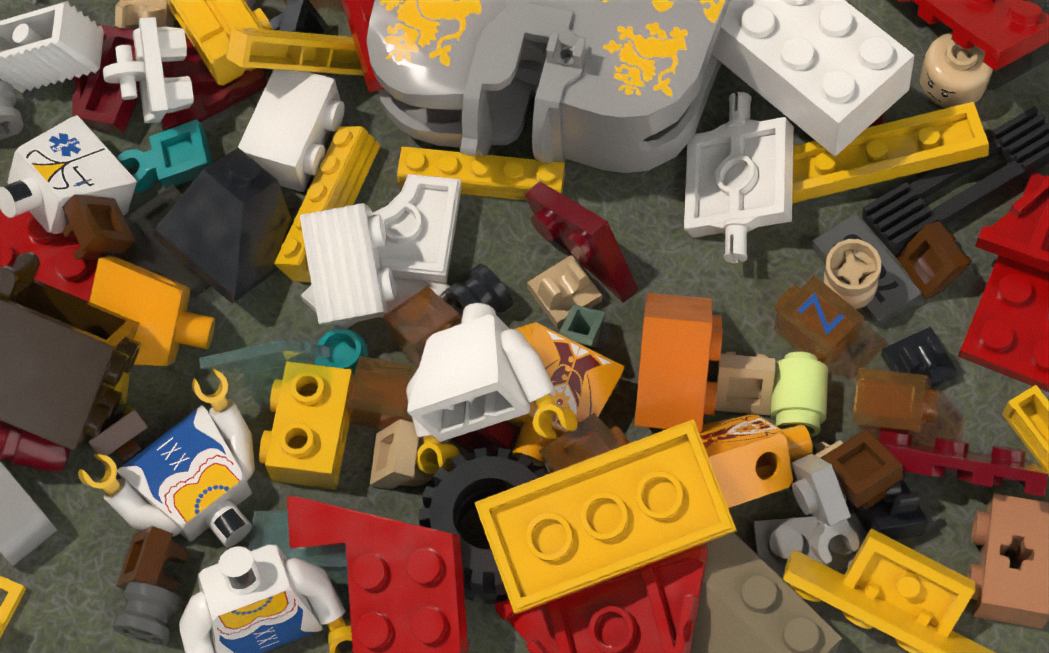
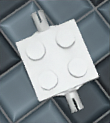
M737 92L738 97L735 93L729 96V122L712 131L695 134L687 143L684 230L692 238L720 233L725 234L724 260L730 263H738V259L741 262L747 260V232L757 227L792 221L794 126L786 117L766 121L750 120L752 97L745 92Z

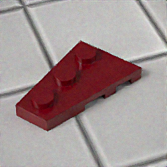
M879 429V436L876 439L903 465V471L935 477H944L945 471L957 473L956 478L988 487L1002 485L1003 480L1019 482L1025 488L1024 493L1045 497L1048 473L1033 461L1025 460V450L1005 446H992L991 455L970 452V443L962 440L936 437L935 445L929 446L912 443L913 434Z

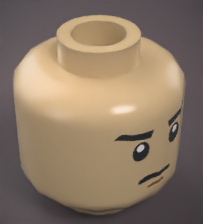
M953 32L943 34L931 43L925 54L920 75V84L924 94L934 104L945 109L979 101L987 89L993 71L992 68L983 63L984 51L975 45L974 48L965 50L951 40Z

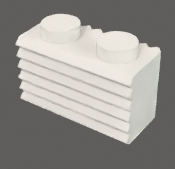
M68 1L0 20V79L8 82L13 88L23 93L26 89L31 91L34 87L37 89L42 85L47 87L49 83L55 85L58 80L63 83L66 78L72 80L74 76L78 78L82 74L88 76L91 71L96 74L100 69L104 37L102 26H97L95 20L90 21L89 16H83L82 11L77 12L75 6L70 7Z
M364 203L300 215L318 323L327 326L390 314L388 301L396 300V290L391 269H382L378 248L386 246V234L381 215H372L371 207Z

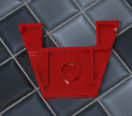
M287 497L290 549L300 550L346 545L353 653H469L460 535L303 497Z

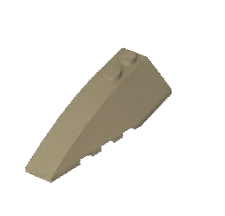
M597 418L590 433L582 443L565 445L557 452V456L566 468L627 445L629 442ZM734 532L706 543L708 555L690 653L837 652L842 637Z

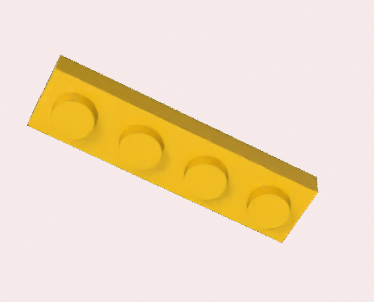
M974 102L868 127L836 156L832 155L816 140L793 146L792 204L988 156L989 143Z

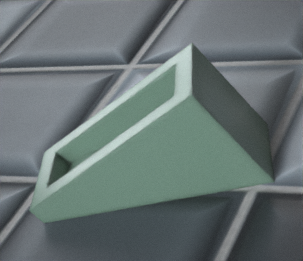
M573 304L559 334L577 343L598 348L606 312Z

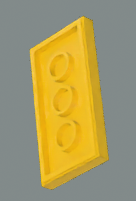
M694 419L474 502L515 614L737 531Z

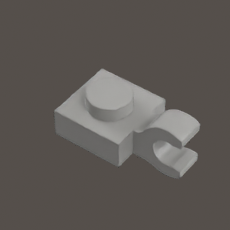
M813 454L792 462L791 464L798 480L792 483L794 496L802 511L806 515L811 514L817 519V525L810 537V546L814 555L826 564L832 562L828 544L831 538L836 535H841L842 542L846 548L853 552L858 550L860 545L859 538L847 521V518L851 516L832 464Z

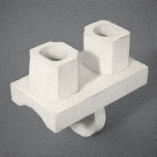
M156 17L140 18L139 28L133 31L136 61H133L130 45L115 47L117 63L103 68L104 81L120 83L123 100H131L138 97L136 82L139 81L144 123L161 122L166 113L190 108L193 104L194 98L190 77L164 78L162 62L184 61L186 58L185 31L183 28L157 27Z

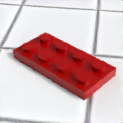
M1032 172L1023 195L1038 189L1046 176ZM998 255L957 357L1028 385H1037L1039 389L1049 392V273Z

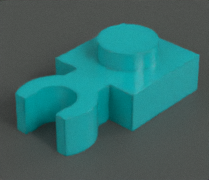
M198 120L150 136L152 149L142 152L137 149H131L117 157L118 161L126 169L139 166L138 171L132 175L137 181L134 193L148 190L157 179L165 189L196 179L205 168L213 164L205 129Z

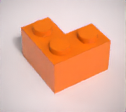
M647 293L634 426L669 429L694 419L698 432H702L703 416L715 415L717 382L707 381L709 361L720 362L723 328L722 316L712 315V298Z

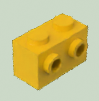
M286 361L283 380L275 379L271 390L270 410L271 412H276L272 431L265 430L263 432L259 449V461L265 464L272 482L337 490L356 393V384L352 370Z

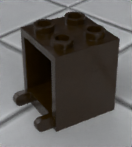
M24 252L16 258L13 268L10 266L0 267V420L75 451L88 436L96 438L104 422L109 424L122 397V393L114 389L120 381L123 372L128 374L131 371L141 348V342L134 340L140 323L35 280L40 267V260L35 253Z

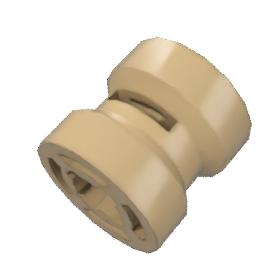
M860 239L841 241L830 250L826 258L823 289L826 297L835 306L847 310H856L865 307L873 300L881 273V259L877 250L871 244ZM842 278H844L846 281L850 282V285L847 284V283H845V282L842 280Z

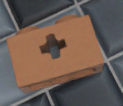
M994 493L985 511H976L972 526L971 544L981 545L979 565L970 564L967 577L976 582L975 592L971 599L975 600L973 617L1042 629L1049 620V503ZM1006 551L1015 552V562L1021 564L1018 569L1009 568L1010 560L1008 557L1003 556Z

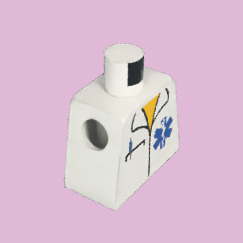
M76 115L21 145L15 151L8 184L0 187V209L9 218L29 211L47 232L53 234L63 233L69 221L62 207L74 194L114 198L124 216L128 213L137 181L79 116Z

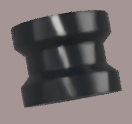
M481 263L470 271L467 281L463 284L454 283L445 290L448 301L461 317L464 308L473 303L489 305L495 312L502 313L513 305V300L504 284L487 266Z

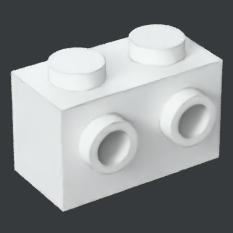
M273 70L238 148L275 177L280 186L304 192L311 175L316 176L320 163L325 157V143L331 131H337L344 116L345 105L340 100L335 79L305 71Z

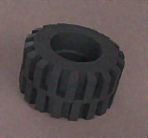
M486 448L474 449L475 459L466 461L463 454H460L451 459L453 470L448 472L441 467L433 475L434 488L426 486L422 495L424 508L419 509V525L459 535V524L464 515L475 507L474 502L548 474L543 468L535 472L533 460L523 454L517 462L513 461L511 450L498 448L497 457L487 456ZM460 536L465 599L474 601L475 594L484 595L485 604L498 603L497 595L507 594L492 550L474 547Z

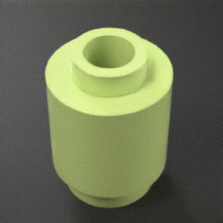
M791 352L786 354L784 359L775 363L770 412L771 419L776 422L775 426L783 430L804 425L810 437L820 433V424L825 422L827 413L828 367L824 363L817 361L818 358L814 354Z

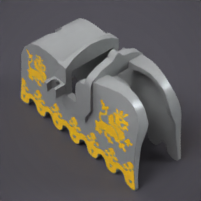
M375 0L369 21L367 46L374 76L385 89L379 91L381 107L387 117L401 131L415 139L438 146L460 148V153L486 156L490 152L492 145H508L518 139L524 127L531 97H535L532 149L534 158L537 161L552 163V161L565 162V159L606 171L620 173L649 171L675 158L696 133L717 72L722 64L712 55V51L731 0Z

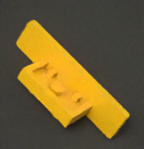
M872 528L845 575L797 550H792L787 559L783 580L789 583L799 596L812 602H820L822 600L841 610L844 616L853 624L865 629H872L874 627L894 637L897 644L909 653H996L952 630L973 596L976 582Z

